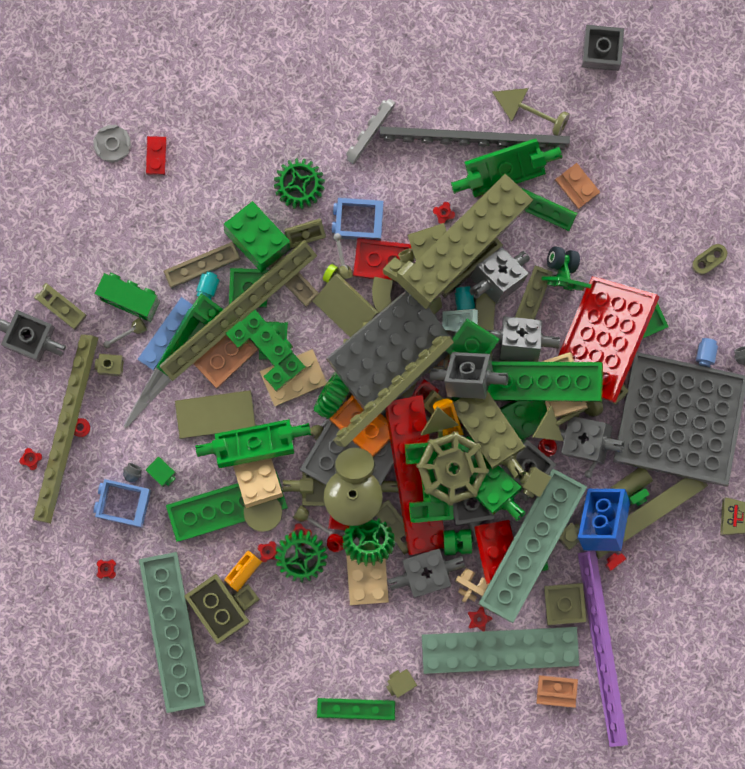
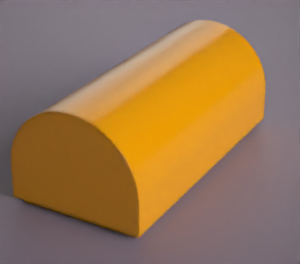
M442 399L433 404L434 411L438 406L459 425L442 430L443 436L452 434L453 431L458 432L461 436L464 435L453 401L451 399Z
M247 551L224 581L238 592L262 561L250 551Z

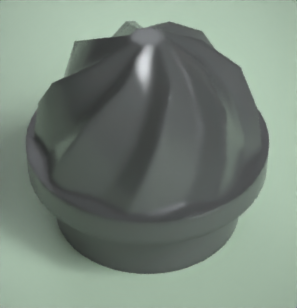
M745 346L734 350V359L738 364L745 365Z
M128 463L123 469V477L127 482H136L142 476V468L136 464Z

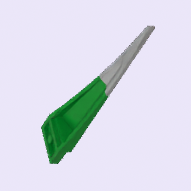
M204 294L199 295L185 314L128 416L124 428H127L171 381L159 365L224 310Z

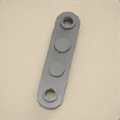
M391 99L382 101L378 108L380 110L376 116L373 115L368 121L367 125L369 127L367 130L361 131L357 137L358 142L355 147L351 146L347 151V161L355 164L395 107L396 103Z

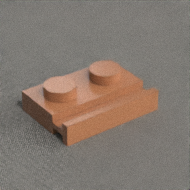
M577 163L555 179L577 209H580L600 193Z
M539 675L536 704L576 708L578 679Z

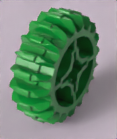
M296 158L295 164H292L289 160L288 167L284 164L281 165L284 171L277 170V174L280 177H274V181L278 182L274 184V189H279L276 191V196H281V202L287 199V207L292 202L293 209L297 208V204H300V209H304V203L310 208V201L312 200L316 204L317 199L315 196L321 198L322 194L319 191H324L325 189L321 185L325 183V179L321 178L323 173L317 172L319 170L318 166L312 168V161L306 165V159L299 163L298 158ZM296 170L307 171L311 176H301ZM291 173L293 180L288 183V186L284 187V180ZM296 177L300 182H305L302 183L303 191L301 190V187H299L298 185H294L296 184ZM315 180L314 189L307 195V185ZM297 191L302 197H293L287 192Z
M336 372L328 380L314 405V411L326 419L331 418L336 413L349 393V389Z
M373 518L363 525L346 528L345 535L343 536V548L346 555L350 556L351 561L357 560L358 565L364 562L365 566L368 563H372L375 566L377 561L382 564L383 559L388 560L389 554L393 553L395 535L392 533V528L387 527L386 521L381 523L380 518L376 521ZM356 537L359 539L358 546L354 544V540ZM380 537L384 539V543L382 545L379 544Z
M303 530L299 531V535H296V532L293 531L292 538L289 535H285L286 541L280 540L279 544L281 546L276 548L278 554L275 555V559L279 560L276 565L282 566L280 572H286V578L292 575V581H296L297 577L300 578L301 583L304 581V577L311 581V575L317 578V571L322 573V566L327 565V561L324 560L328 558V554L324 553L327 548L326 546H321L323 540L316 542L318 537L316 534L311 538L310 531L306 535H303ZM301 543L308 544L314 549L304 548ZM294 545L295 552L286 558V551ZM299 551L305 555L304 561L300 557L298 558ZM317 555V561L309 568L308 560ZM297 564L301 567L302 570L296 569L291 565Z

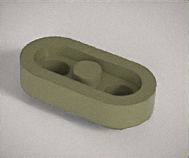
M715 244L693 260L692 268L694 272L699 275L710 272L727 258V249L721 244ZM715 251H718L720 253L719 258H716L714 256ZM703 262L705 268H699L698 263Z

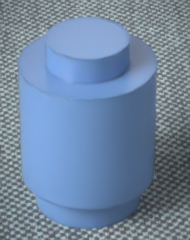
M702 338L696 356V362L700 366L710 368V365L715 364L718 350L716 340Z

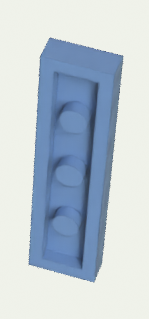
M182 297L139 356L138 360L153 371L188 309L192 307L190 302Z

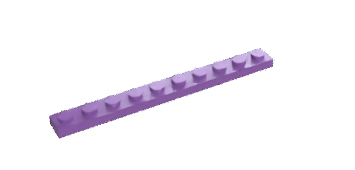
M596 551L578 553L609 746L628 745L598 559Z

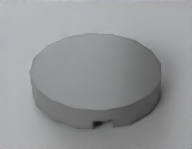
M107 125L101 128L94 137V150L102 160L110 163L118 162L129 154L131 139L123 128L117 125Z

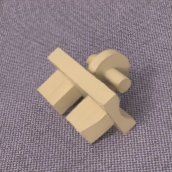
M468 568L463 571L461 576L458 575L455 580L457 583L468 588V591L460 588L458 593L464 596L462 599L464 603L467 599L475 602L477 596L471 594V592L473 591L483 596L489 585L486 584V580L483 577L477 586L471 583L475 573Z

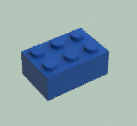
M587 489L578 540L583 550H622L630 507V499L625 489Z

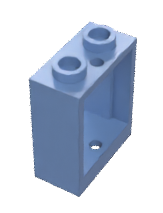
M338 198V203H334L333 215H337L336 222H332V233H339L341 239L357 240V238L381 241L383 201ZM342 205L375 207L374 233L341 231Z
M104 479V482L100 483L98 494H101L99 502L96 501L93 513H96L95 517L143 528L151 490ZM110 486L140 493L134 521L103 514Z

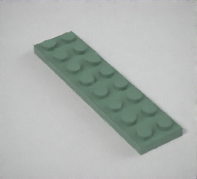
M552 469L550 472V481L542 495L537 497L478 604L511 623H514L587 486L555 469Z
M178 552L139 559L166 713L205 706L187 601L184 597L185 590Z
M577 627L422 635L424 674L579 666Z

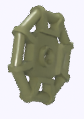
M454 431L452 434L434 440L430 439L419 464H417L425 487L424 492L446 502L449 506L478 496V490L486 474L489 473L480 449L481 445ZM450 442L452 444V448L444 451L439 447ZM460 443L469 448V451L467 453L458 449V444ZM433 451H435L438 455L434 459L433 465L427 464ZM472 455L475 456L478 468H474L471 460ZM451 463L458 466L455 474L449 472ZM427 469H433L436 479L433 483H431ZM478 473L473 485L469 483L471 475ZM441 484L449 489L448 494L436 488ZM465 486L467 491L455 495V489Z

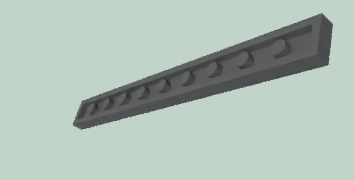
M380 126V138H384V141L393 142L395 139H403V142L407 143L421 140L422 143L426 144L440 141L441 144L445 145L459 142L460 145L464 146L478 143L479 146L484 147L489 146V144H497V147L504 148L508 147V145H517L536 138L540 149L559 147L560 150H565L570 144V136Z

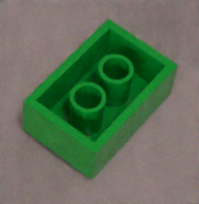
M253 201L224 223V233L261 273L290 250V240Z
M110 272L109 275L104 273L94 293L100 301L151 322L160 304L158 295L155 294L156 292L148 288L142 290L138 287V284L130 280L126 283L120 279V276Z

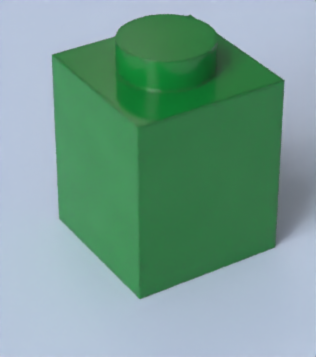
M159 456L146 469L162 487L165 485L169 487L176 480L174 476L177 473Z

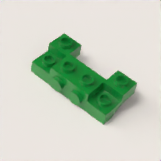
M254 310L245 319L239 321L226 332V335L238 349L251 339L274 366L263 377L278 392L306 367L291 350L293 348L291 343L287 339H281L279 336L281 332L274 324L270 326Z
M428 443L404 444L406 464L419 463ZM448 443L439 446L442 451L449 449ZM433 451L427 464L433 465L434 459L438 455L435 451ZM450 464L449 472H452V466H451V464ZM427 469L431 483L436 481L433 469ZM422 481L423 501L409 503L410 521L412 523L454 519L453 506H449L446 502L426 494ZM441 484L436 488L448 494L449 489Z

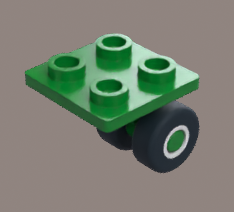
M557 246L550 249L547 256V265L551 269L558 270L557 276H542V281H546L548 286H561L569 291H584V288H591L592 284L570 278L569 273L576 272L580 264V255L577 251L568 250L565 253L563 248Z

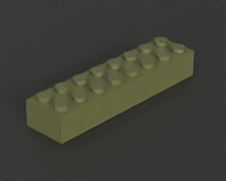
M504 174L401 276L398 283L427 309L529 208L533 199Z

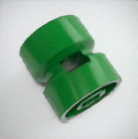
M460 529L457 533L455 530H443L445 555H456L457 552H460L461 555L472 554L471 529Z

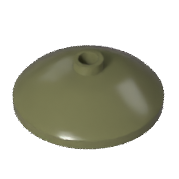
M336 473L330 478L325 487L324 503L328 513L337 522L347 526H359L371 521L379 512L382 505V489L373 475L365 478L363 482L349 483L342 480ZM352 491L356 492L354 498L349 496V493Z

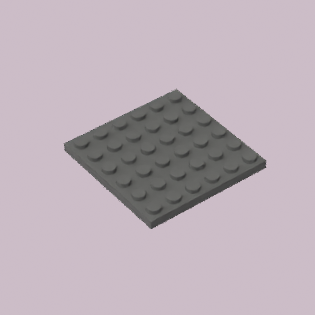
M636 352L632 362L627 388L629 392L626 394L617 439L625 441V447L618 446L624 448L623 453L615 451L613 462L728 487L745 396V375Z

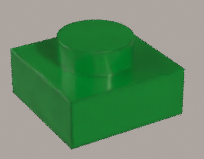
M645 488L630 497V505L636 504L638 507L647 501L645 497L650 495Z

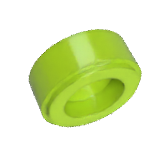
M333 264L329 265L323 275V281L328 283L337 274L338 267Z

